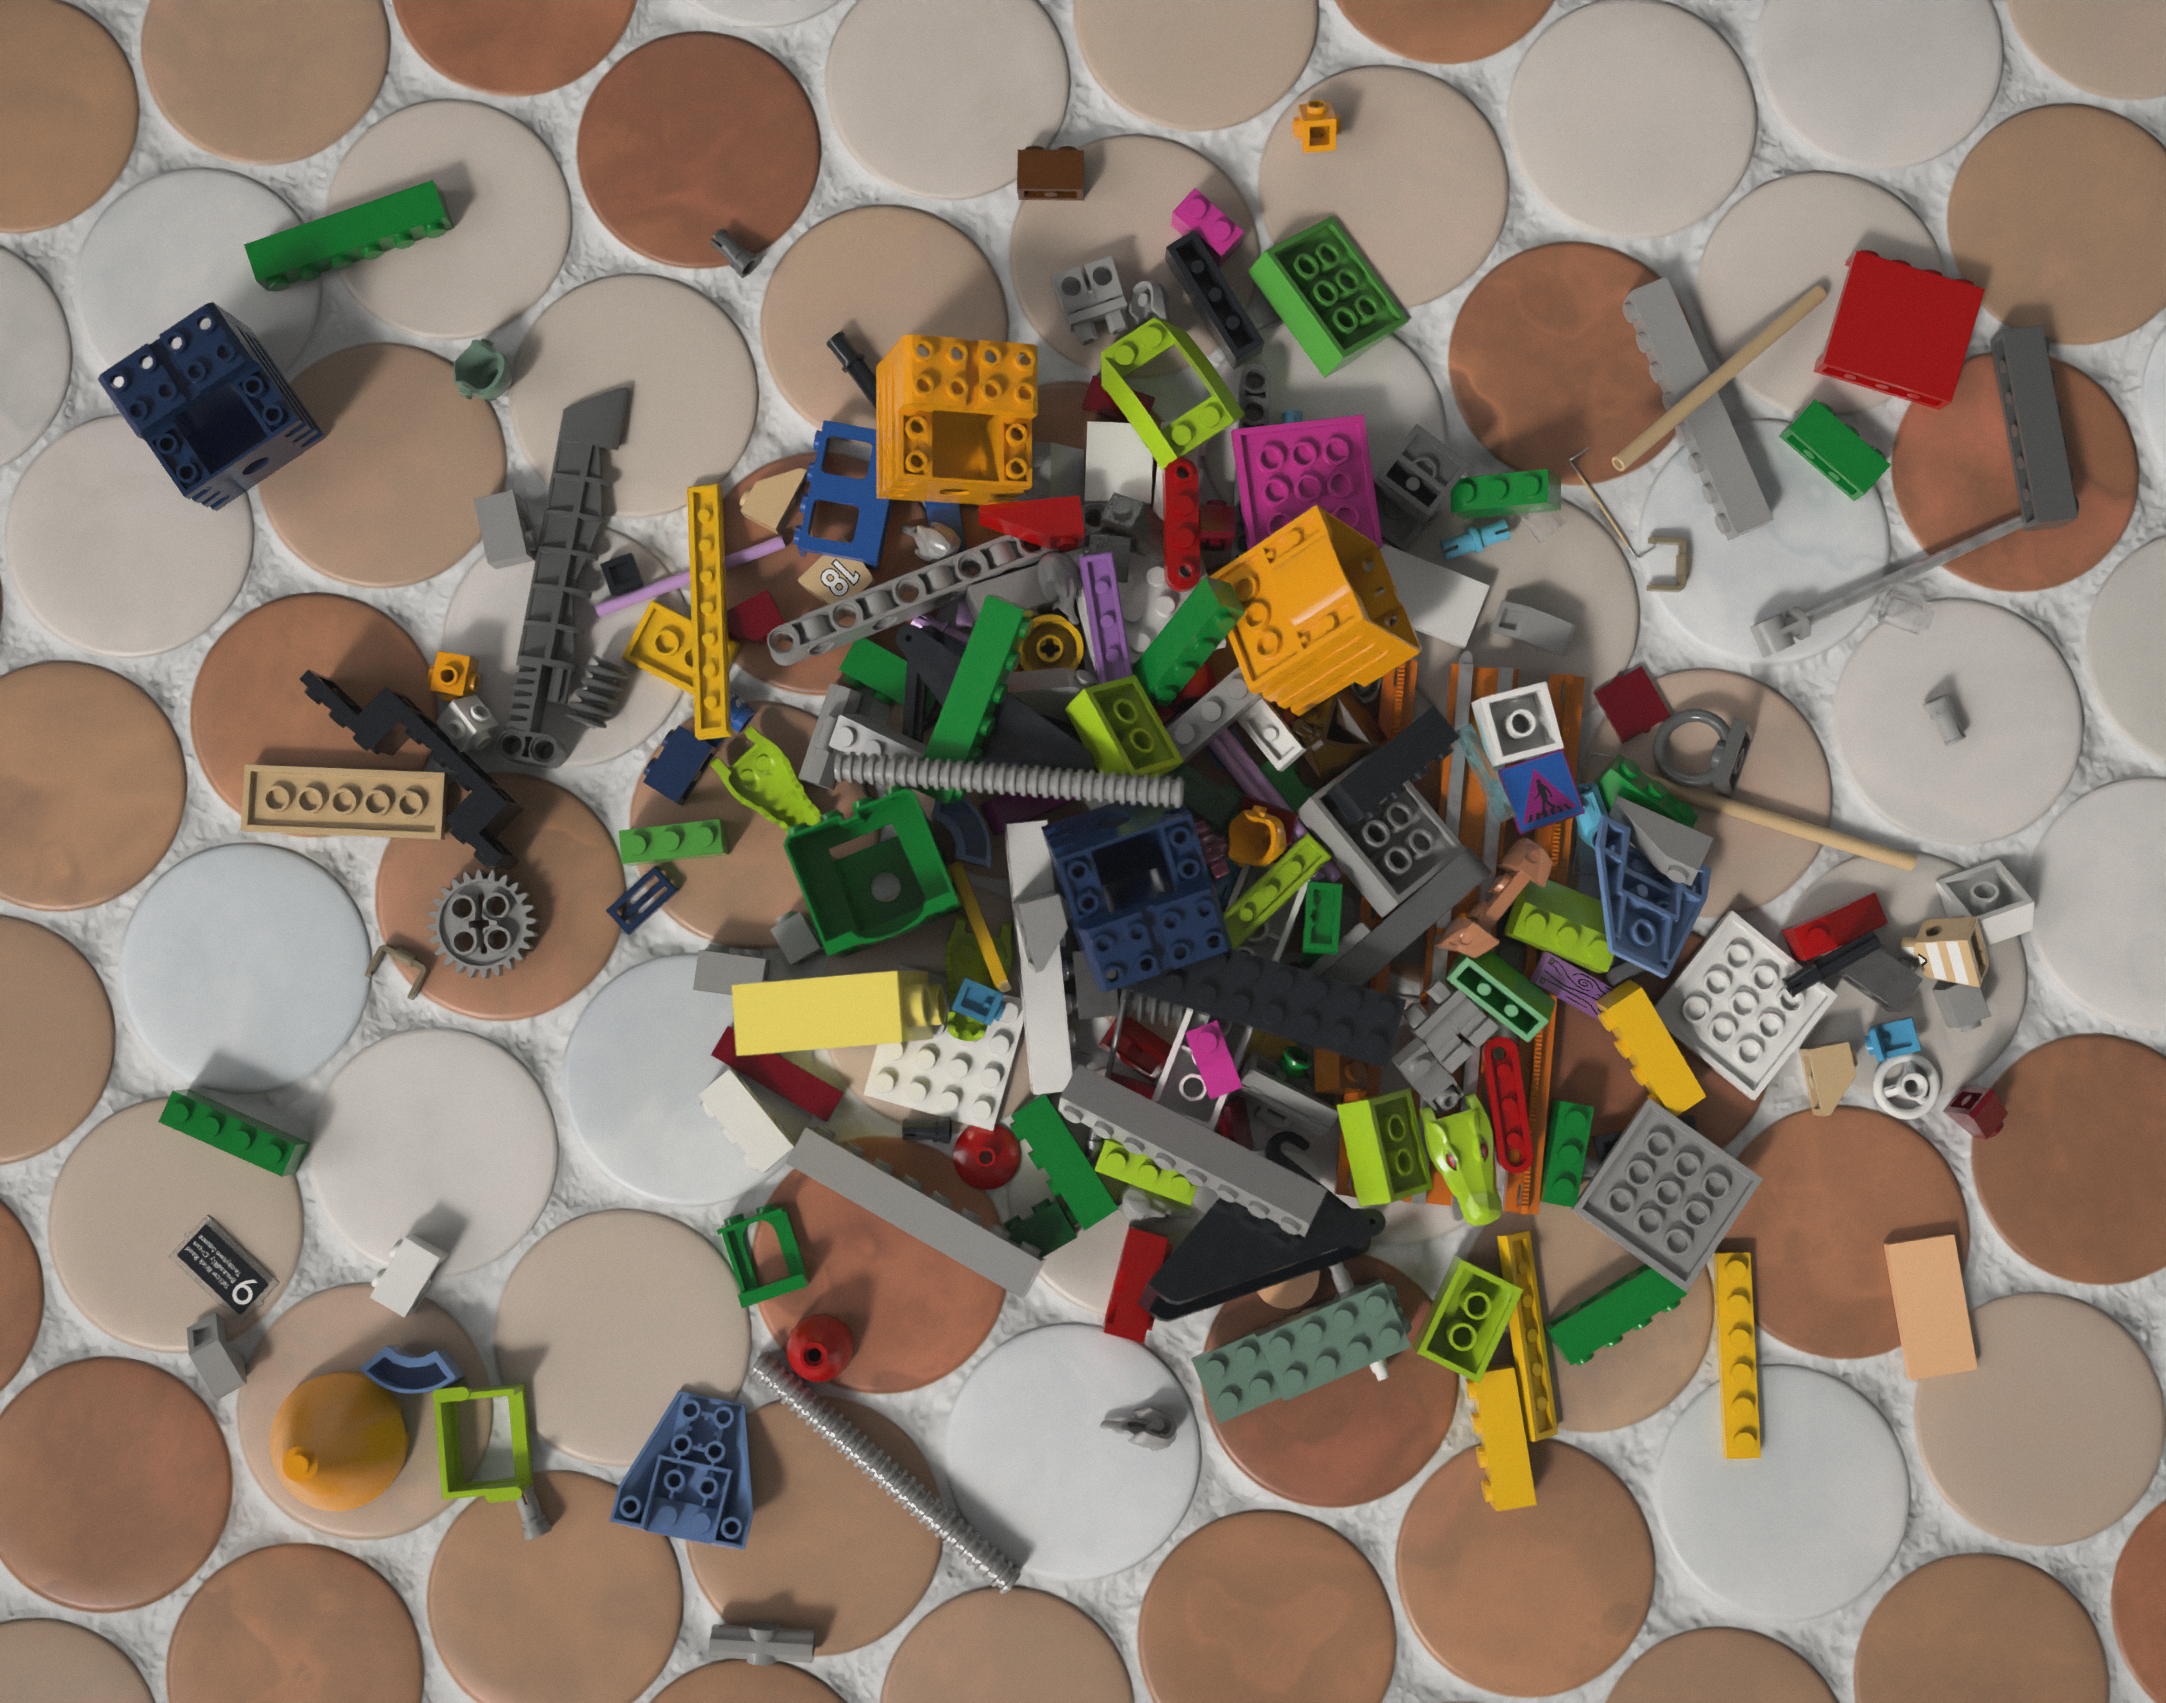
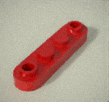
M1178 457L1175 461L1167 464L1162 474L1164 576L1167 585L1172 590L1187 592L1200 579L1198 470L1191 460ZM1177 469L1184 470L1187 478H1180L1177 475ZM1179 568L1187 569L1189 577H1181Z
M1495 1036L1487 1040L1483 1045L1482 1060L1496 1157L1499 1165L1505 1171L1519 1174L1528 1170L1533 1162V1149L1519 1054L1516 1044L1511 1039ZM1497 1047H1501L1504 1050V1056L1500 1060L1495 1059L1493 1056V1051ZM1512 1149H1516L1519 1152V1158L1515 1162H1511L1508 1158V1153Z

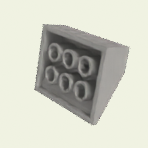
M1379 745L1312 795L1295 813L1299 814L1300 820L1332 856L1334 861L1381 918H1383L1443 870L1466 848L1409 780L1403 783L1407 790L1392 802L1387 797L1379 804L1383 809L1369 821L1362 817L1352 824L1326 792L1381 748Z

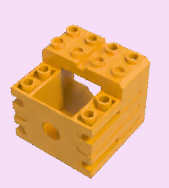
M919 334L903 335L876 366V498L988 505L1008 503L1015 500L1017 495H1022L1024 490L1032 488V419L1038 415L1037 346L990 340L966 341V338ZM918 346H923L927 349V357H921L918 354ZM952 349L960 351V360L952 357ZM985 352L994 354V363L986 360ZM1019 355H1024L1020 360L1018 359Z
M1315 505L1210 576V578L1230 583L1246 611L1228 633V637L1249 691L1256 695L1262 692L1264 699L1270 702L1275 701L1278 706L1284 709L1290 707L1292 713L1298 716L1353 682L1366 687L1421 652L1422 648L1406 610L1396 595L1398 591L1380 549L1375 542L1318 505ZM1373 562L1372 570L1367 572V566ZM1385 589V592L1378 596L1379 592ZM1393 617H1397L1396 623L1390 627V620Z

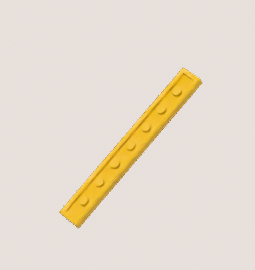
M716 483L687 487L695 737L698 740L732 736L723 492L721 485Z

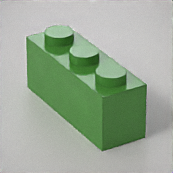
M720 819L619 830L622 864L627 866L729 855L726 822Z

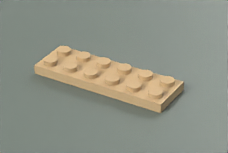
M245 764L240 831L445 840L448 773Z

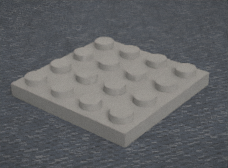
M1647 1098L1570 1210L1681 1290L1688 1292L1763 1178L1656 1102Z

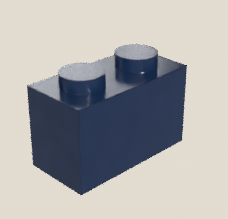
M679 725L676 730L671 729L662 742L664 749L658 759L652 758L644 770L646 777L643 783L683 806L718 749L704 740H698L694 734Z

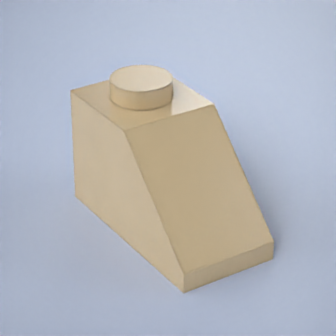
M798 468L756 481L752 489H746L740 500V506H742L741 513L745 518L780 536L809 483L807 481V470Z
M1837 1041L1799 1049L1813 1115L1830 1116L1856 1077L1855 1067L1858 1065V1059L1854 1048L1850 1047L1849 1042Z

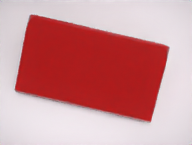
M1131 1017L1129 1019L1123 1018L1115 1057L1154 1083L1164 1069L1172 1045ZM1117 1018L1098 1044L1109 1053Z

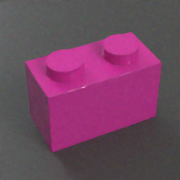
M1196 188L1172 212L1171 225L1183 236L1195 230L1218 268L1242 244L1244 231Z

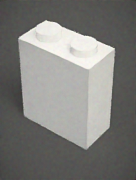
M1087 421L1084 505L1099 503L1105 506L1109 512H1111V509H1124V513L1134 515L1143 514L1144 510H1150L1153 455L1149 449L1146 448L1130 423Z

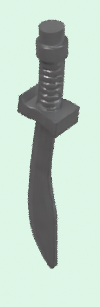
M1123 997L1120 1003L1105 1077L1110 1080L1125 1014L1126 997ZM1092 1128L1090 1129L1089 1137L1086 1138L1085 1155L1097 1158L1099 1150L1102 1149L1103 1140Z

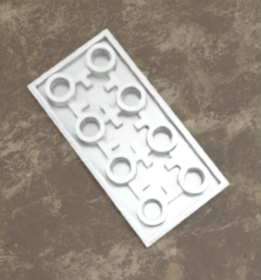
M1383 543V547L1380 548L1381 554L1398 591L1396 595L1399 602L1403 604L1413 629L1464 649L1490 586ZM1373 562L1367 566V572L1372 570ZM1385 589L1381 590L1378 596L1384 593ZM1393 617L1392 621L1396 622L1397 617Z

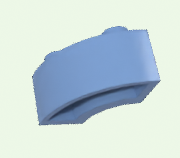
M966 798L950 805L935 799L931 818L946 826L952 833L956 843V859L990 869L992 862L991 838L988 828L977 809Z
M400 1345L386 1346L360 1367L363 1373L378 1385L395 1392L410 1394L432 1392L440 1388H447L466 1377L447 1350H435L424 1357H418L409 1354Z

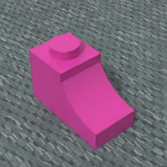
M1218 1021L1185 1032L1210 1100L1243 1088Z

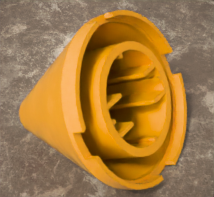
M346 1371L321 1375L297 1387L279 1407L270 1432L269 1447L271 1461L284 1487L303 1503L327 1511L355 1509L371 1502L385 1492L400 1474L409 1447V1430H405L404 1421L400 1413L403 1409L395 1396L388 1389L373 1382L366 1375Z

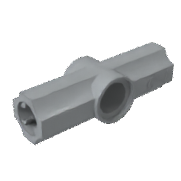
M756 1622L749 1626L713 1624L709 1643L710 1657L746 1659L749 1664L772 1665L777 1661L813 1663L816 1630L779 1628V1625L770 1622Z

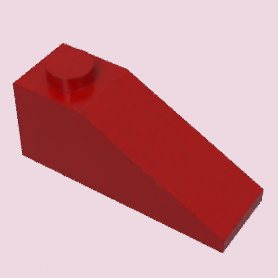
M1080 495L978 505L979 525L1048 549L1072 551L1077 549L1078 546L1084 545L1085 531Z
M1874 892L1781 931L1793 960L1806 961L1836 949L1867 931H1874L1888 924V921Z

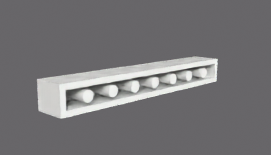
M1047 820L1004 823L1011 902L1050 891L1054 892L1053 880L1058 879L1041 829L1042 826L1048 825ZM1012 902L1030 1090L1034 1095L1063 1092L1078 1067L1077 1061H1071L1070 1048L1075 1047L1076 1044L1074 1028H1068L1067 1014H1072V1002L1070 994H1065L1063 982L1069 980L1068 964L1066 960L1061 961L1060 947H1065V934L1044 970L1035 973L1029 968Z

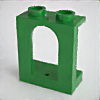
M1308 882L1300 966L1311 967L1324 954H1338L1343 884Z
M774 1202L756 1208L757 1215L745 1219L743 1213L726 1218L724 1219L725 1226L717 1229V1234H722L741 1291L738 1294L741 1308L808 1286L811 1282L786 1205L777 1208ZM762 1220L772 1225L776 1231L790 1275L758 1285L744 1242V1233L749 1224Z

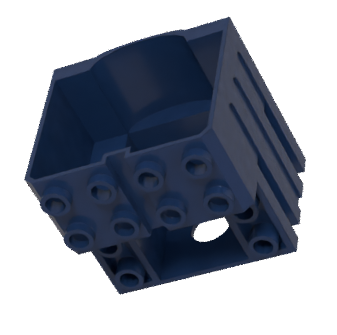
M214 302L204 304L159 335L160 338L151 344L146 343L101 373L97 379L136 436L146 441L182 495L187 499L192 498L196 503L201 502L203 506H210L215 511H218L326 438L252 329ZM205 318H210V327L206 330L201 329V321ZM175 338H181L182 345L178 349H174L172 346V341ZM151 357L153 364L150 368L145 369L143 367V360ZM122 376L124 383L119 388L113 383L115 378Z
M1119 800L1041 827L1063 898L1068 902L1071 913L1070 920L1079 948L1099 992L1112 991L1159 975L1161 970L1170 967L1176 969L1226 952L1232 947L1216 889L1208 874L1192 815L1186 809L1184 802L1180 808H1175V804L1164 807V804L1159 803L1158 807H1155L1153 803L1149 802L1147 806H1143L1142 802L1131 805V801L1120 804ZM1210 936H1219L1215 944L1207 943ZM1177 947H1185V952L1182 955H1174V950ZM1150 958L1152 960L1149 966H1140V962L1143 959ZM1113 969L1118 971V975L1115 978L1110 979L1106 977L1108 971Z

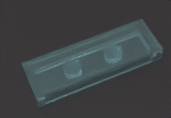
M1470 723L1457 730L1456 733L1460 736L1457 740L1497 822L1501 823L1517 816L1472 724Z

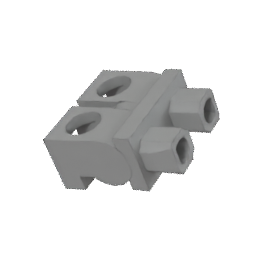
M1112 255L1084 264L1083 274L1087 285H1089L1087 287L1079 266L1051 276V285L1059 300L1070 333L1075 331L1082 346L1098 340L1094 324L1106 321L1110 335L1127 331V303Z
M1436 979L1425 990L1436 1004L1427 1012L1417 1001H1414L1403 1011V1016L1412 1027L1409 1031L1415 1037H1418L1427 1046L1436 1061L1447 1072L1452 1074L1474 1053L1457 1036L1460 1035L1470 1047L1478 1049L1499 1027L1490 1018L1485 1016L1460 989L1451 988L1441 979Z

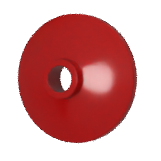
M995 1123L994 1130L990 1131L972 1125L957 1139L953 1150V1162L958 1175L968 1185L977 1189L991 1190L1003 1186L1014 1176L1020 1162V1150L1015 1137L1005 1127ZM984 1150L990 1151L992 1154V1161L989 1163H983L980 1160V1153Z

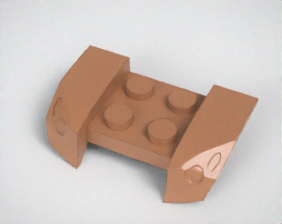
M1528 838L1517 840L1497 865L1505 875H1499L1490 885L1487 891L1491 895L1482 903L1478 901L1466 915L1468 919L1454 918L1433 945L1439 949L1452 950L1476 958L1499 944L1500 942L1488 932L1531 880L1545 888L1553 861L1544 849Z

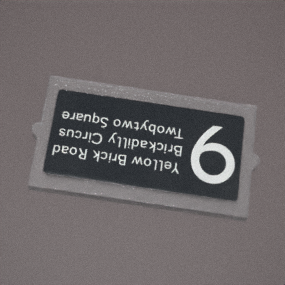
M209 1214L192 1231L186 1232L184 1234L185 1239L169 1254V1257L239 1324L243 1323L257 1307L263 1306L264 1299L280 1283Z

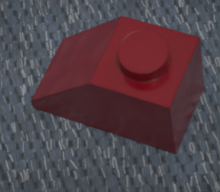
M1208 500L1207 504L1200 505L1199 537L1201 551L1230 552L1235 539L1234 506L1226 505V501Z
M767 589L727 610L728 636L758 645L764 643L768 645L769 633L774 628L786 623Z
M1963 1086L1943 1110L1945 1114L1974 1138L1986 1140L1994 1137L2001 1131L2004 1126L2002 1121L2008 1115L2007 1110L1993 1090L1972 1086Z

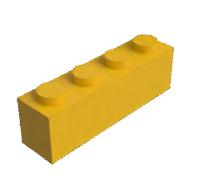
M1627 980L1595 1001L1601 1011L1598 1014L1599 1020L1609 1032L1612 1030L1618 1039L1614 1042L1617 1050L1625 1059L1629 1058L1634 1067L1630 1069L1633 1077L1641 1086L1645 1085L1650 1094L1646 1098H1650L1677 1117L1706 1097L1640 985Z
M1509 1362L1488 1365L1480 1383L1469 1378L1465 1379L1468 1399H1473L1475 1412L1470 1413L1474 1434L1479 1433L1481 1446L1476 1447L1477 1461L1480 1468H1485L1486 1480L1481 1481L1485 1502L1490 1501V1504L1496 1511L1537 1505L1515 1368Z

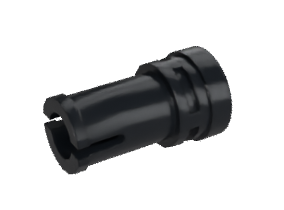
M934 1117L933 1120L903 1119L902 1139L933 1140L936 1143L939 1141L943 1144H950L952 1138L951 1117L940 1119Z

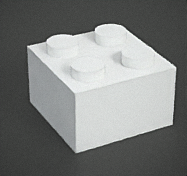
M1546 681L1483 697L1471 703L1488 768L1564 748Z

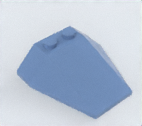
M1603 815L1599 818L1595 852L1608 952L1662 978L1668 977L1707 900L1711 868L1702 864L1691 886L1685 883L1674 882L1667 875L1658 872L1637 848L1629 845L1631 828Z

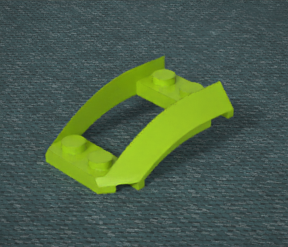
M1157 317L1150 319L1103 350L1100 354L1102 388L1110 395L1125 415L1146 448L1149 449L1157 461L1161 471L1169 462L1175 461L1178 457L1185 456L1245 416V413L1216 369L1185 330ZM1173 346H1176L1212 396L1159 430L1149 413L1123 379Z

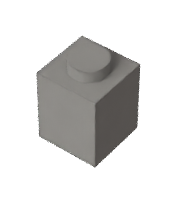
M1951 982L1932 990L1947 1028H1960L1962 1032L1969 1031L1981 1026L1980 1020L1991 1016L1980 987Z

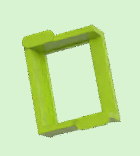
M525 1382L478 1388L461 1386L435 1390L432 1394V1399L434 1400L442 1500L485 1496V1499L490 1503L519 1500L523 1492L534 1484ZM508 1396L515 1478L464 1483L457 1401Z

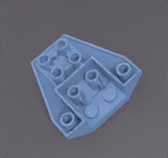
M678 1391L620 1483L610 1522L649 1533L711 1546L745 1550L753 1519L745 1404Z

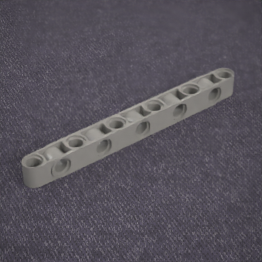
M1090 503L1081 507L1085 535L1084 545L1078 546L1077 549L1097 544L1107 536L1110 515L1109 511L1102 504ZM1091 519H1096L1100 521L1102 525H1100L1099 527H1091L1086 522ZM1006 534L811 611L798 619L774 628L769 633L767 639L771 657L779 665L787 666L812 656L824 654L965 598L971 585L1038 565L1043 556L1048 553L1060 552L1064 554L1067 551L1040 546V550L1032 552L1025 548L1030 542ZM973 567L980 572L975 576H968L963 571ZM906 592H914L918 595L916 599L911 601L901 598ZM846 616L856 619L853 624L848 626L839 623L840 619ZM782 641L793 643L788 650L780 651L776 649V646Z

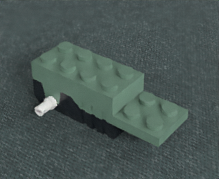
M1343 1262L1329 1266L1333 1274L1331 1276L1335 1283V1288L1338 1290L1337 1293L1300 1308V1311L1296 1313L1291 1312L1284 1315L1282 1319L1278 1320L1277 1318L1270 1321L1268 1325L1256 1327L1253 1329V1332L1192 1357L1191 1360L1218 1424L1281 1397L1285 1402L1370 1365L1372 1372L1376 1374L1378 1381L1390 1377L1391 1374L1387 1369L1389 1366L1385 1358L1412 1347L1407 1337V1334L1412 1330L1409 1319L1403 1315L1402 1307L1397 1301L1399 1296L1394 1285H1385L1378 1276L1353 1285V1280L1350 1278L1347 1269L1344 1268Z

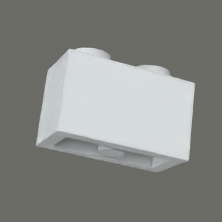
M415 1234L405 1237L404 1240L400 1238L395 1243L389 1254L392 1260L387 1269L382 1268L374 1278L372 1286L375 1289L370 1298L404 1318L416 1312L449 1256L448 1253Z

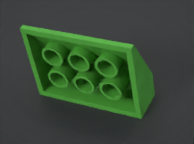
M1332 216L1265 250L1248 271L1250 277L1324 378L1353 362L1409 321Z

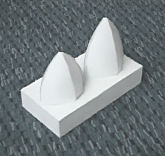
M1264 698L1256 702L1237 720L1278 771L1283 772L1307 750Z

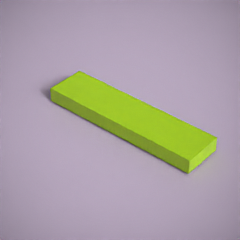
M1309 833L1299 840L1223 913L1232 949L1237 950L1332 859V856Z

